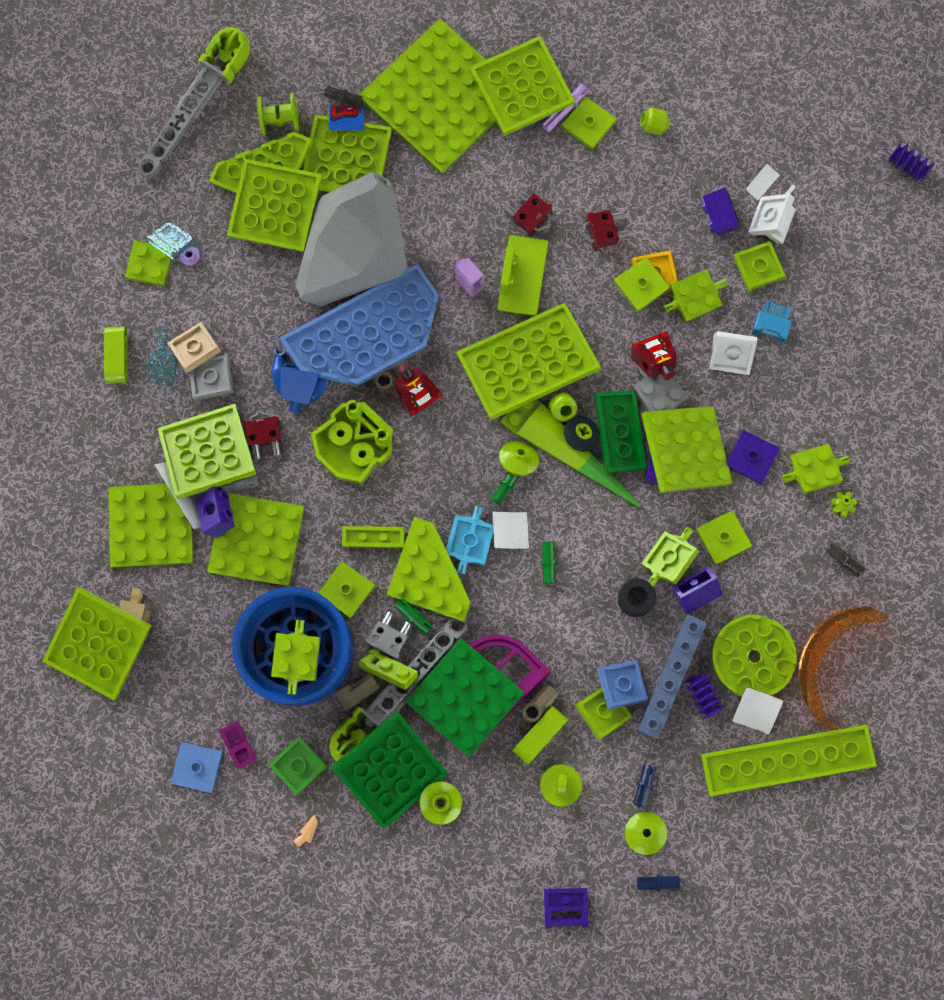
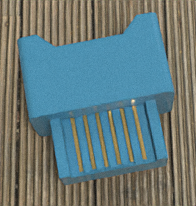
M767 300L764 310L759 311L751 334L758 335L763 333L777 338L779 343L784 344L792 324V320L788 319L791 307L788 308Z

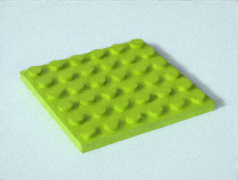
M441 19L436 21L358 95V98L389 127H392L393 131L441 175L496 123L470 72V67L486 59Z

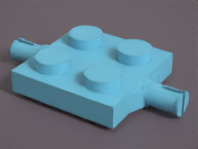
M475 506L472 517L455 515L446 549L450 557L460 561L457 570L458 574L465 575L468 563L485 566L494 530L492 524L485 523L480 519L483 507Z

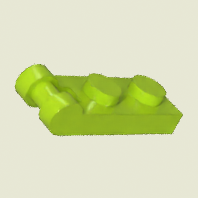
M371 648L367 653L368 656L363 657L358 662L363 670L404 690L418 677L417 670L381 654L375 648Z

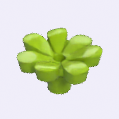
M847 491L844 495L841 492H837L835 494L836 498L830 500V504L835 505L832 512L834 514L841 512V517L846 518L848 512L850 514L856 512L854 506L857 505V500L851 499V492Z

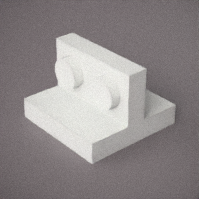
M791 194L761 197L748 232L753 236L765 235L776 244H783L796 210L792 206L795 197Z
M717 331L713 337L709 369L749 375L757 345V337Z

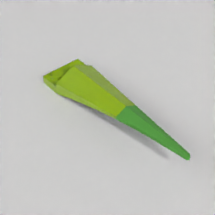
M534 400L508 412L500 421L504 427L517 437L574 468L634 506L642 507L611 473H605V467L589 451L581 452L575 450L566 442L564 437L565 426L552 415L551 411L543 403Z

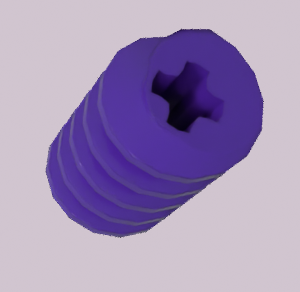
M901 142L890 156L888 162L892 163L896 160V168L903 165L901 172L909 170L908 177L915 174V182L920 179L923 181L935 163L927 166L928 158L921 161V153L914 156L915 149L908 152L909 145L906 144L901 147Z
M703 673L684 681V683H691L687 688L688 691H695L691 698L699 699L694 704L695 706H702L698 713L706 714L702 720L721 712L725 705H717L721 700V697H714L718 690H710L714 682H707L706 680L711 675Z

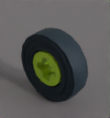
M575 416L564 427L565 440L575 450L581 452L589 451L597 445L600 439L597 425L587 417Z

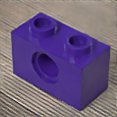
M212 486L195 498L204 534L218 538L235 527L233 513L229 504V496L226 491Z

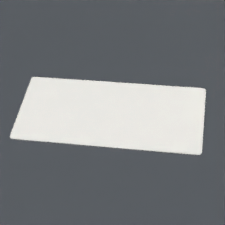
M167 463L155 464V467L193 529L201 528L195 498L201 493L177 499Z

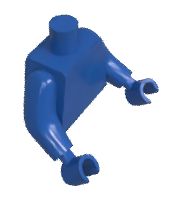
M275 348V358L272 365L274 386L278 394L281 395V399L290 401L289 411L301 413L302 404H310L312 401H317L326 391L331 380L319 378L320 373L300 371L294 364L284 363V360L287 359L286 350L284 349L283 353L278 354V349Z

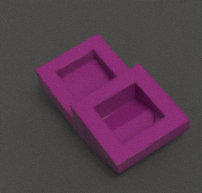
M238 720L219 729V733L237 769L257 760Z

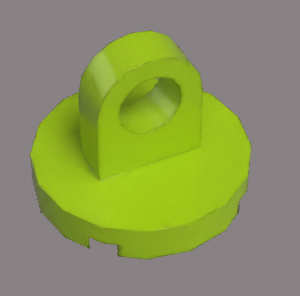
M564 764L554 765L548 768L542 775L540 790L544 799L551 805L566 807L579 798L582 791V779L571 766Z

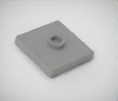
M228 354L214 356L190 371L192 399L194 401L233 393Z

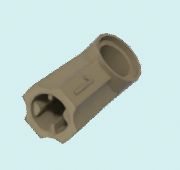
M368 674L353 685L345 686L335 696L344 710L349 712L360 705L362 700L380 688L372 675Z
M545 683L523 708V720L527 724H536L559 697V694ZM534 709L537 711L538 716L536 718H529L526 715V711Z

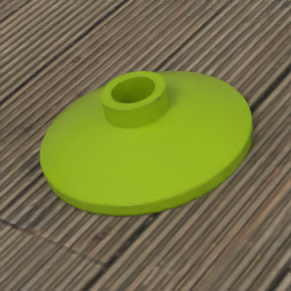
M512 441L501 448L499 461L502 467L509 473L517 476H526L537 469L539 456L536 450L529 444L521 441Z
M435 782L427 786L422 792L420 809L423 816L431 823L438 825L448 824L454 821L460 814L462 797L458 789L452 784ZM439 799H443L445 801V805L443 807L437 806V801Z
M640 812L632 816L627 822L625 839L629 847L636 853L651 855L661 850L667 840V828L664 821L658 815L651 812ZM644 829L650 830L651 834L649 837L643 836Z

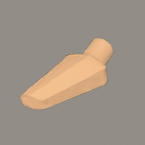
M315 815L300 830L301 835L294 840L298 847L306 841L309 844L311 843L319 822Z

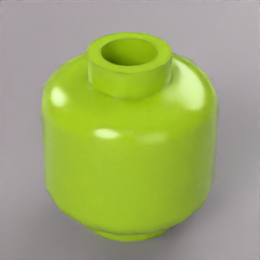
M653 107L643 111L640 119V126L643 127L644 132L658 136L662 135L665 130H668L671 123L665 110Z
M560 392L550 399L549 409L557 420L567 422L575 417L577 404L570 394Z

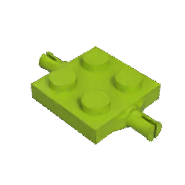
M705 269L669 285L673 293V302L663 305V308L672 306L665 310L666 313L678 309L684 321L687 322L723 306L718 290L728 286V282L720 285L727 281L724 278L714 283L708 270Z
M825 444L790 455L789 458L793 471L781 475L783 483L796 480L804 495L842 483L843 478L839 467L851 462L848 455L836 459L830 445Z
M686 527L680 536L671 535L664 531L642 562V566L653 573L648 580L653 588L659 579L667 580L676 585L699 553L696 547L687 542L693 533L692 529Z
M296 620L295 633H276L271 677L284 678L289 681L287 694L296 695L297 682L304 680L316 681L320 637L303 634L305 622L303 620Z

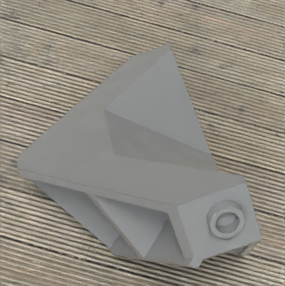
M371 172L321 197L316 205L296 282V288L302 301L322 307L401 277L406 270L407 263L395 191L389 179Z

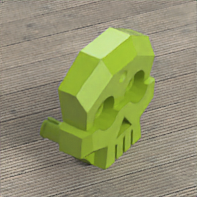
M350 400L347 403H341L330 414L331 419L313 431L311 437L317 460L337 480L362 485L376 466H383L393 456V429L365 402L356 403L357 401ZM362 427H364L369 433L361 434ZM343 431L345 434L343 437H338V432ZM361 452L366 453V456L364 458L359 457V454Z

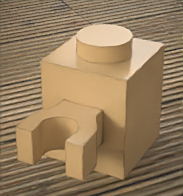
M132 588L130 602L121 600L119 608L148 623L151 611L148 610L149 607L147 605L141 604L144 591Z

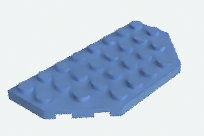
M416 264L405 270L401 277L379 284L280 337V342L300 371L320 373L319 378L357 387L426 349L439 294L419 265Z

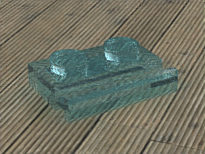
M169 221L153 231L154 234L152 236H147L150 244L172 259L175 258L177 253L181 254L195 244L192 236Z

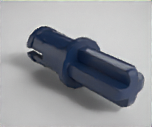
M643 764L640 780L636 783L638 787L633 801L635 806L640 808L646 806L649 791L653 789L651 785L656 767Z
M657 874V877H638L636 885L638 890H657L658 892L661 889L680 890L679 876L660 877V874Z

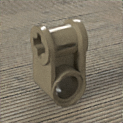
M405 360L375 377V387L379 393L387 394L396 389L394 383L401 378L398 369L406 365ZM383 379H386L390 382L386 386H382L379 384V382Z

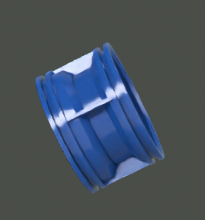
M282 587L262 594L243 611L234 629L232 653L239 675L255 693L282 705L305 706L327 698L343 683L352 664L353 639L346 620L327 598L306 588ZM284 611L281 623L269 620L277 613ZM307 611L318 615L321 620L309 623ZM303 620L305 621L303 634L308 635L309 632L316 631L318 637H320L316 673L320 677L307 684L308 680L297 682L296 695L287 694L288 680L282 678L284 685L282 686L269 679L273 665L270 657L274 653L275 643L271 642L270 636L276 631L280 632V634L295 633L289 630L290 622ZM257 640L266 647V650L258 657L256 656ZM333 640V654L331 655L324 647Z

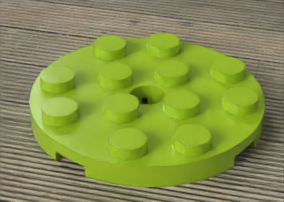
M745 615L729 622L717 635L712 648V664L716 676L729 691L740 697L743 696L746 688L770 696L776 694L791 680L797 663L796 647L788 631L777 621L761 615ZM751 651H756L759 654L760 659L758 662L754 663L748 659Z

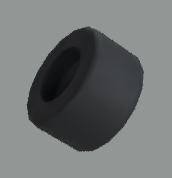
M634 578L622 585L617 600L619 607L625 614L637 618L650 612L656 601V593L648 581ZM640 590L645 597L643 604L638 606L631 604L629 601L630 592Z

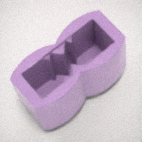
M470 258L459 260L455 265V280L470 297H473L484 288L485 275Z

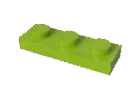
M342 526V548L403 549L405 528Z

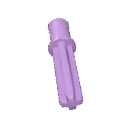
M580 83L571 93L575 100L574 105L556 112L545 119L542 123L544 130L550 132L574 107L578 106V103L589 93L588 89L585 90L587 88L585 85Z

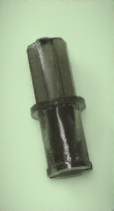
M327 86L324 93L326 98L340 101L341 104L346 103L358 108L363 104L362 99L364 96L348 92L347 89L341 90Z
M832 543L827 548V554L839 562L840 567L844 566L854 574L856 578L865 570V567L851 557V553L848 555L835 543Z

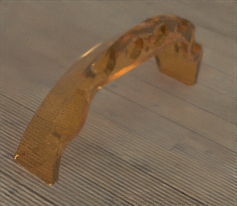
M871 606L849 608L832 614L812 631L807 639V644L802 649L798 667L800 690L812 715L829 730L836 729L837 724L826 719L822 711V701L818 696L817 677L821 661L832 643L848 630L863 624L884 623L888 621L889 615Z

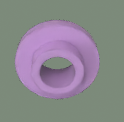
M186 246L180 252V259L183 264L192 266L199 261L200 253L197 248ZM188 253H193L192 257L190 258L186 257V255Z

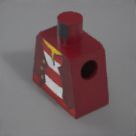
M666 331L632 344L631 359L649 377L653 378L662 375L665 380H670L674 377L675 372L673 369L676 367L677 355Z
M406 364L398 369L401 378L395 381L394 384L403 409L411 417L443 396L440 390L418 367L411 370L410 366Z

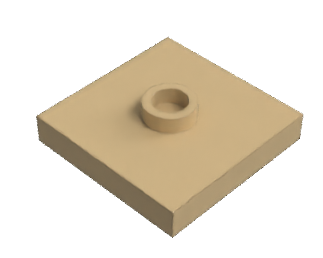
M202 322L167 343L187 373L221 352Z

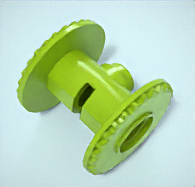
M290 93L291 103L276 106H263L262 97H257L258 119L263 136H267L266 125L274 124L276 127H283L286 123L293 122L295 132L299 131V113L294 93Z

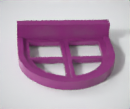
M489 635L475 640L470 646L477 652L493 646L511 649L512 651L496 666L498 670L516 653L533 668L517 684L525 694L497 725L498 727L551 673L520 641L505 635Z

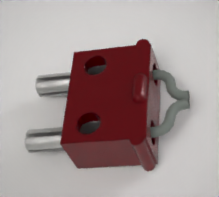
M523 191L518 193V197L525 201L518 211L510 205L505 208V211L513 216L514 223L525 230L528 236H532L536 231L551 227L552 205L547 204L534 193L531 196H528ZM547 220V225L540 227Z
M606 210L593 214L591 212L588 213L581 236L586 237L587 241L591 242L597 251L599 248L617 244L619 239L629 237L630 233L629 230L620 232L616 230L614 221L624 219L623 212L611 214V210ZM586 226L588 227L591 239L587 234H584L586 232Z
M257 410L256 414L251 416L249 421L242 423V426L245 428L248 446L252 448L254 460L260 459L259 446L272 444L274 456H277V454L278 456L281 455L279 442L282 441L278 424L280 420L276 416L272 417L269 413H263L262 410ZM259 413L262 416H268V418L253 420V418H256L259 415ZM275 432L276 436L271 437V434ZM256 436V439L252 441L251 438Z

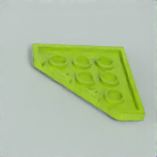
M296 132L289 133L278 140L274 139L262 144L261 147L235 155L234 158L216 163L209 182L236 194L244 159L300 170L313 140Z
M414 517L387 595L397 599L403 597L408 603L465 622L472 602L464 589L463 583L434 523Z

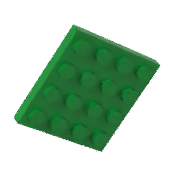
M460 638L407 699L406 703L470 758L525 692Z
M397 711L331 766L336 775L383 830L418 801L427 786L440 782L448 775L447 771Z

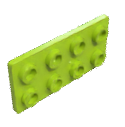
M515 235L509 236L500 283L498 311L528 316L537 315L548 248L547 240Z

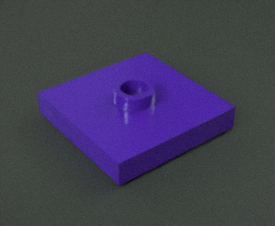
M743 430L726 465L729 469L762 485L780 447Z

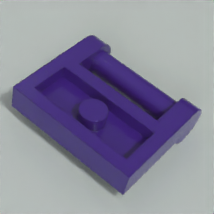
M587 888L544 889L545 929H552V926H582V928H588ZM581 910V917H551V911Z

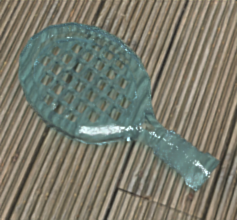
M158 327L156 328L158 347L150 354L146 369L147 375L154 384L165 386L173 381L176 375L177 364L173 354L164 345L166 328Z

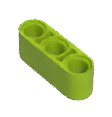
M125 326L104 328V380L106 384L127 383L128 334Z
M552 706L512 751L529 765L567 723L568 719Z

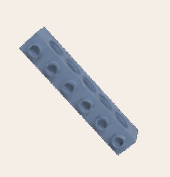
M689 614L685 616L637 729L638 733L654 740L659 738L707 622Z

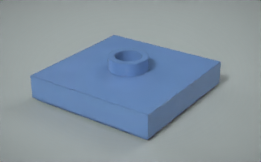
M638 660L599 667L597 669L608 710L649 700Z
M181 742L171 784L213 793L223 752Z

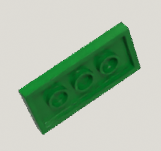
M635 390L595 393L594 399L605 473L646 470L647 465Z

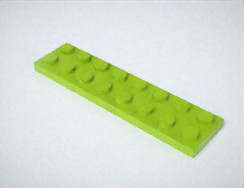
M867 724L700 755L709 797L877 766Z

